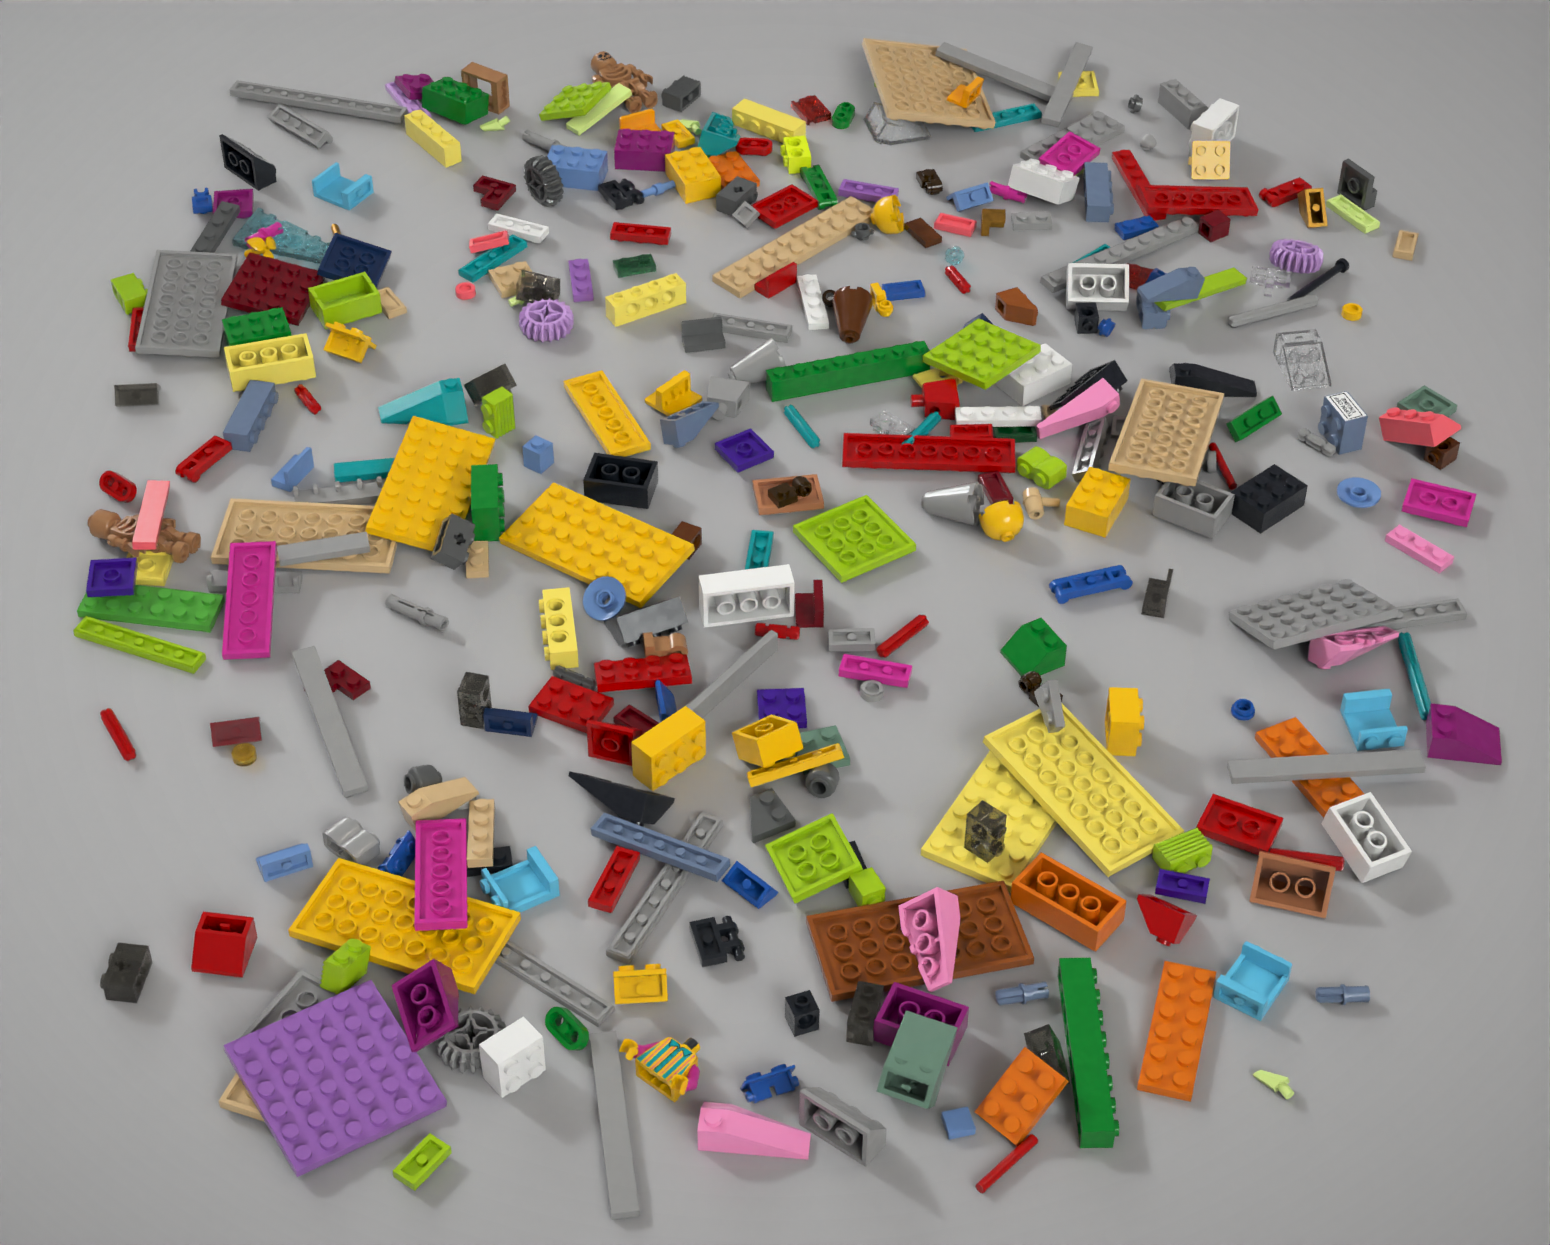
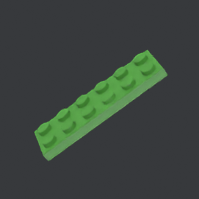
M135 585L134 595L87 597L86 593L77 609L78 617L82 618L88 616L99 620L211 633L225 603L224 595Z

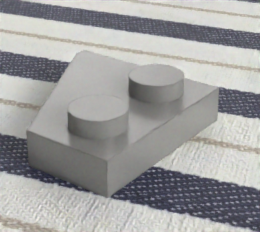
M1058 679L1046 681L1034 691L1048 733L1059 732L1065 727Z

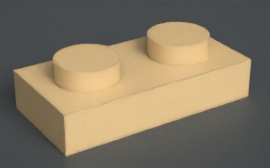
M473 541L467 551L469 557L466 562V578L489 577L488 541Z

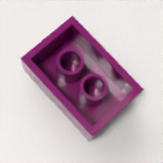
M619 129L614 148L615 169L665 172V155L675 152V132L666 130Z
M894 982L874 1021L873 1041L892 1047L905 1012L910 1011L958 1027L947 1066H949L967 1029L969 1007Z

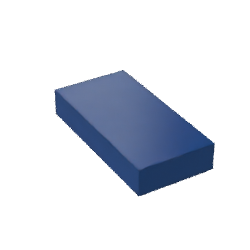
M921 280L882 284V290L886 292V300L889 301L925 297V289Z

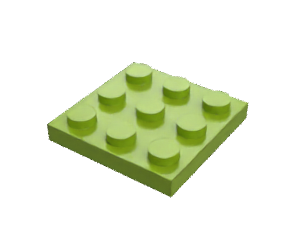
M601 81L589 85L583 83L573 87L572 85L565 86L558 95L553 97V101L550 104L544 106V110L539 114L541 121L585 116L612 89L609 82L601 83Z
M833 813L765 845L794 904L848 879L850 874L863 870Z

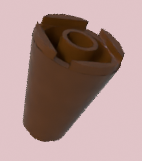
M845 286L838 289L833 295L832 303L839 337L845 343L851 344L860 339L873 305L872 295L862 287L850 289V286Z

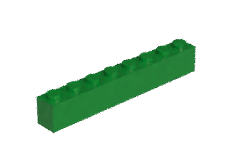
M915 341L892 347L776 367L766 370V391L771 401L775 402L913 376L914 374L930 370V365L923 362V355L930 350L925 341Z
M1059 958L1057 977L1080 1148H1113L1114 1138L1119 1137V1121L1113 1118V1114L1116 1113L1115 1097L1110 1096V1091L1113 1090L1112 1075H1107L1110 1059L1109 1053H1104L1107 1040L1106 1032L1101 1031L1103 1011L1098 1010L1100 990L1095 989L1097 969L1092 968L1091 958Z

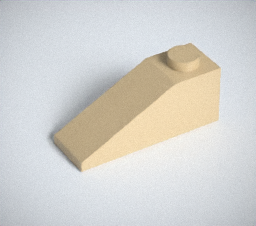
M466 777L419 788L398 801L405 821L416 832L417 820H440L479 795V792Z

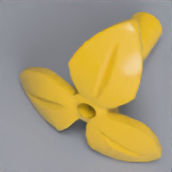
M271 236L266 238V244L259 237L247 240V243L253 249L246 250L244 252L245 257L250 252L259 255L263 254L265 257L274 259V255L270 250L276 249V243Z

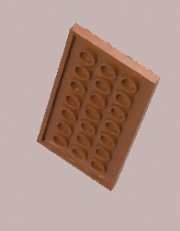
M1004 880L947 890L958 896L960 926L953 979L1034 964L1032 950ZM918 896L806 916V924L831 1002L890 991L894 982L908 987L925 985L918 968L919 962L916 955L911 953L909 948L911 944L908 937L904 936L901 930L899 905Z

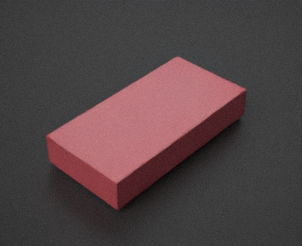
M940 213L934 223V229L968 237L972 236L977 227L976 220Z
M505 230L472 238L469 240L470 252L472 254L509 245V234Z

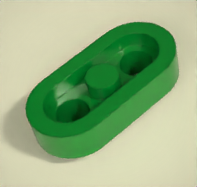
M849 102L839 104L832 116V126L837 129L848 128L855 116V106Z
M553 1007L547 1012L545 1017L546 1028L566 1049L580 1051L586 1047L589 1041V1032L570 1010L564 1007Z

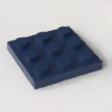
M334 233L318 268L317 275L338 280L366 272L372 284L377 288L390 260L392 251Z

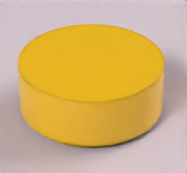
M1347 303L1342 307L1341 315L1346 320L1357 321L1362 317L1363 309L1356 303Z

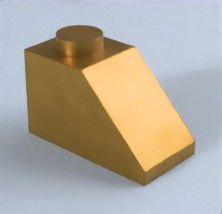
M1323 188L1304 189L1297 194L1299 212L1307 228L1328 226Z

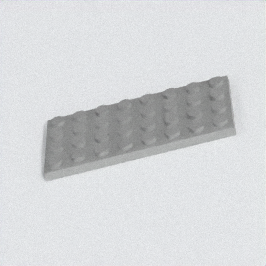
M156 250L135 346L136 353L220 358L224 337L222 319L227 318L229 307L221 305V298L234 279L237 254Z

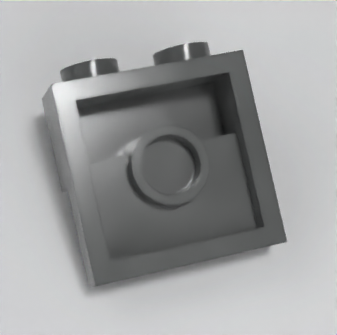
M1348 158L1342 162L1337 193L1343 195L1364 211L1375 206L1377 190L1373 188L1375 177Z

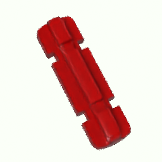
M953 265L945 268V274L962 294L971 291V285Z
M299 384L294 388L295 394L312 414L316 415L318 411H321L320 404L317 403L306 387Z
M756 623L755 635L763 637L770 630L778 633V638L780 639L789 637L791 640H798L800 637L799 626L787 628V625L769 624V626H766V623Z

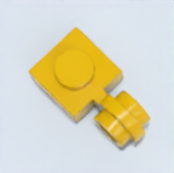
M879 283L870 284V294L873 298L875 311H878L880 316H890L893 312V305L889 300H886L885 290L881 289Z

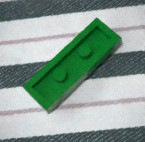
M1270 396L1227 422L1226 425L1234 441L1238 442L1282 415V412L1274 396Z

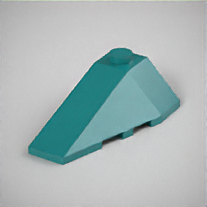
M712 112L702 129L698 147H701L707 157L717 156L738 144L740 135L737 134V129L733 128L734 123L731 118L716 112Z
M460 378L437 381L378 407L381 423L408 424L413 416L448 426L469 423Z

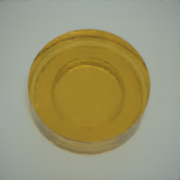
M249 743L239 744L231 752L233 762L238 766H249L257 759L256 749Z

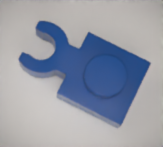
M207 187L204 192H198L197 189H194V196L192 197L194 214L213 212L212 197L209 195Z

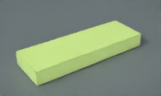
M1338 195L1326 201V206L1364 234L1380 226V222L1343 195Z

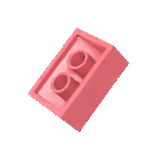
M1394 407L1388 409L1385 414L1379 417L1384 441L1435 447L1461 429V425L1443 414H1435L1432 411L1418 412L1415 409L1400 410Z

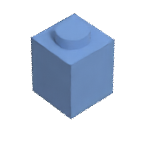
M535 435L522 446L524 467L542 474L554 463L552 442Z

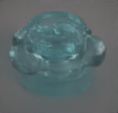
M958 246L948 248L945 252L946 261L952 265L960 264L964 258V252Z

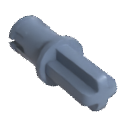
M1046 982L1030 985L1020 983L1018 987L1000 989L995 992L996 1002L1001 1006L1019 1002L1026 1004L1027 1001L1047 999L1049 998V989H1045V987H1048Z
M1341 984L1340 987H1318L1315 991V997L1319 1003L1341 1002V1005H1346L1349 1002L1369 1003L1370 989L1367 985L1345 986V984Z

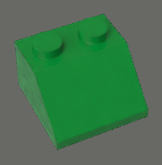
M1038 618L1021 625L1002 647L1000 653L1020 676L1029 671H1035L1041 676L1065 666L1067 645L1042 618Z

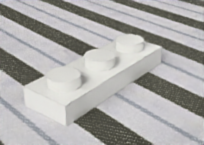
M496 214L488 223V230L501 232L506 230L509 236L513 234L534 243L541 244L549 234L548 226L501 214Z

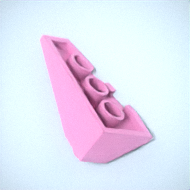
M1102 378L1036 425L1038 438H1045L1115 412L1120 406L1119 393Z
M1386 626L1350 629L1312 639L1309 645L1308 661L1316 664L1320 669H1331V666L1342 665L1399 637V632Z
M936 887L899 905L901 930L903 935L908 937L911 944L909 948L911 953L916 955L919 962V971L930 992L952 983L960 926L958 896Z
M704 1102L701 1106L697 1130L698 1150L806 1160L809 1158L811 1133L733 1104Z

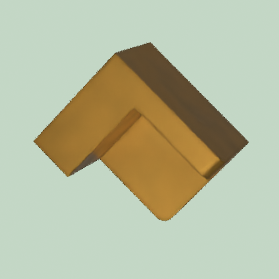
M982 209L981 236H989L990 227H1004L1006 222L1005 209Z

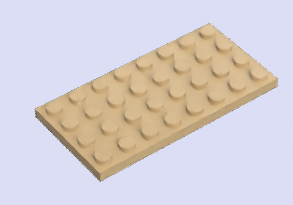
M1141 379L1110 459L1108 470L1118 474L1136 475L1139 478H1152L1161 482L1196 486L1223 403L1224 393Z
M231 498L211 555L212 564L229 565L230 543L276 541L277 546L365 532L374 506ZM367 533L370 552L287 566H280L277 551L276 567L390 573L398 542Z

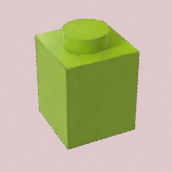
M872 867L849 875V893L857 906L885 902L886 888Z

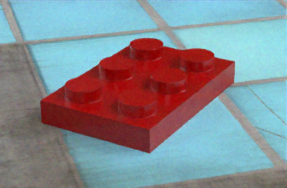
M791 184L751 206L760 213L758 217L760 220L776 229L817 208L818 200Z
M551 676L529 704L528 708L529 713H536L545 719L587 733V720L602 722L614 706V698Z
M1212 794L1196 828L1205 837L1259 855L1260 851H1270L1282 827L1284 818Z

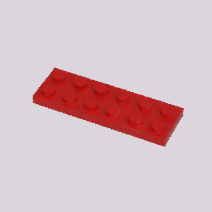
M1139 185L1138 194L1147 214L1206 215L1219 210L1226 216L1248 217L1257 216L1259 210L1248 187Z

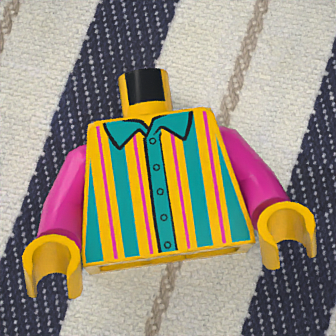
M667 1037L662 1041L647 1045H638L632 1039L623 1040L619 1051L625 1052V1058L628 1060L636 1058V1076L674 1103L685 1092L697 1088L700 1070L696 1053L700 1050V1045L695 1039L688 1038L683 1044H680L672 1037Z

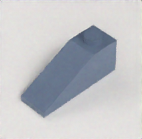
M1196 267L1178 268L1139 286L1137 291L1146 303L1197 299L1205 278Z
M702 401L660 419L664 444L673 445L674 448L684 447L687 442L693 440L718 409L719 403Z

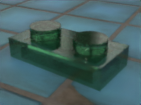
M651 254L613 260V268L618 278L656 271V264Z

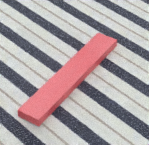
M147 481L132 541L134 550L156 549L169 495L170 481Z

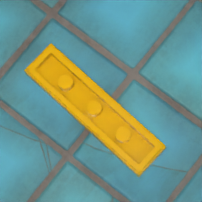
M837 743L776 762L774 766L769 768L761 767L748 771L747 777L750 787H754L843 759L844 755L840 744Z

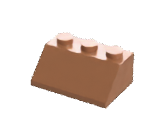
M1260 851L1249 902L1326 918L1336 867Z

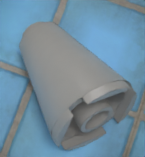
M772 338L766 340L732 365L728 373L729 379L749 382V384L765 382L766 370L786 366L783 356H780L777 351L779 348Z
M970 482L927 491L922 496L921 506L928 514L971 526H978L980 524L978 515L980 513L983 515V512H980V505H984L983 487L981 484H978L979 482Z

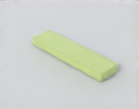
M618 83L585 116L574 117L566 123L567 129L580 136L632 96L631 90Z

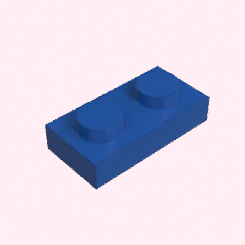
M1143 216L1115 223V231L1123 240L1137 237L1159 227L1151 216Z

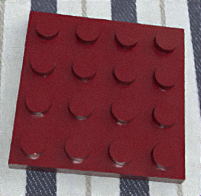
M249 252L221 298V305L248 313L283 307L288 323L299 326L310 307L308 288L323 284L325 277L317 275L318 271L315 269Z

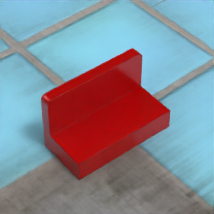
M792 262L755 283V291L769 299L797 283V263Z

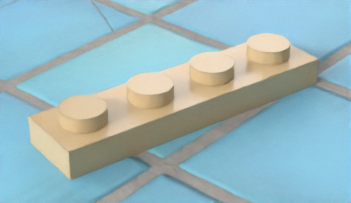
M494 799L469 801L468 868L493 866Z

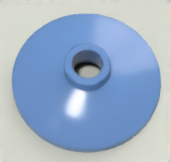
M1352 477L1338 484L1337 495L1341 501L1350 506L1367 508L1376 505L1380 501L1381 490L1374 482L1368 479Z
M609 576L600 577L591 582L583 596V606L586 613L598 621H606L617 616L623 609L626 601V592L622 583ZM610 598L609 602L605 604L606 599Z

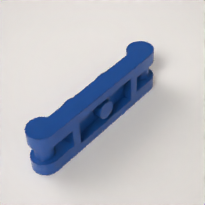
M1122 565L1055 579L1050 582L1049 588L1055 594L1057 602L1064 604L1069 599L1121 588L1126 590L1132 586L1133 581L1126 575L1125 568Z

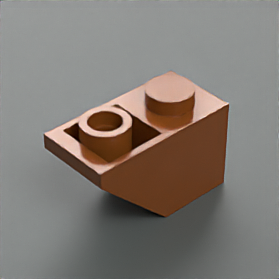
M1018 287L996 293L995 310L1004 320L1030 326L1036 325L1038 309Z

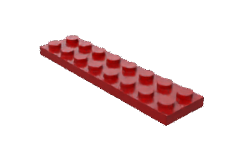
M844 433L842 467L1015 473V439L915 435L913 437V444H902L913 435Z

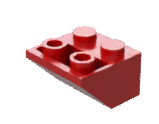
M203 911L195 931L191 965L192 972L243 978L258 938L254 917Z

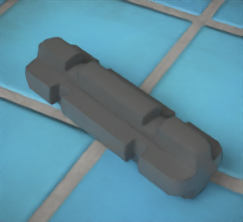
M560 665L556 666L553 671L554 677L594 691L597 686L594 679L585 678L584 675L570 669L566 670L565 667Z

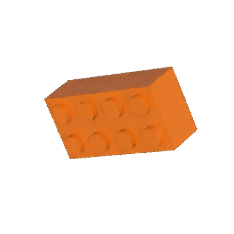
M1042 852L1012 882L1011 900L1015 906L1095 952L1124 921L1127 902L1125 899Z

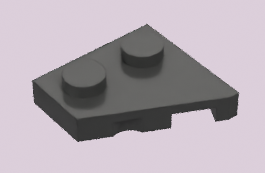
M772 788L750 796L753 844L796 826L795 818Z

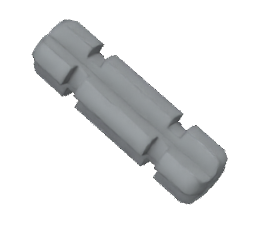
M1302 428L1298 432L1297 438L1305 443L1306 441L1307 445L1319 452L1323 451L1322 454L1328 457L1334 455L1336 447L1329 442L1327 444L1326 440L1314 433L1311 434V431L1306 428Z

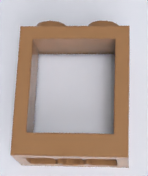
M471 62L461 70L462 82L470 87L478 88L477 78L491 83L492 96L489 95L488 111L499 115L510 107L507 74Z

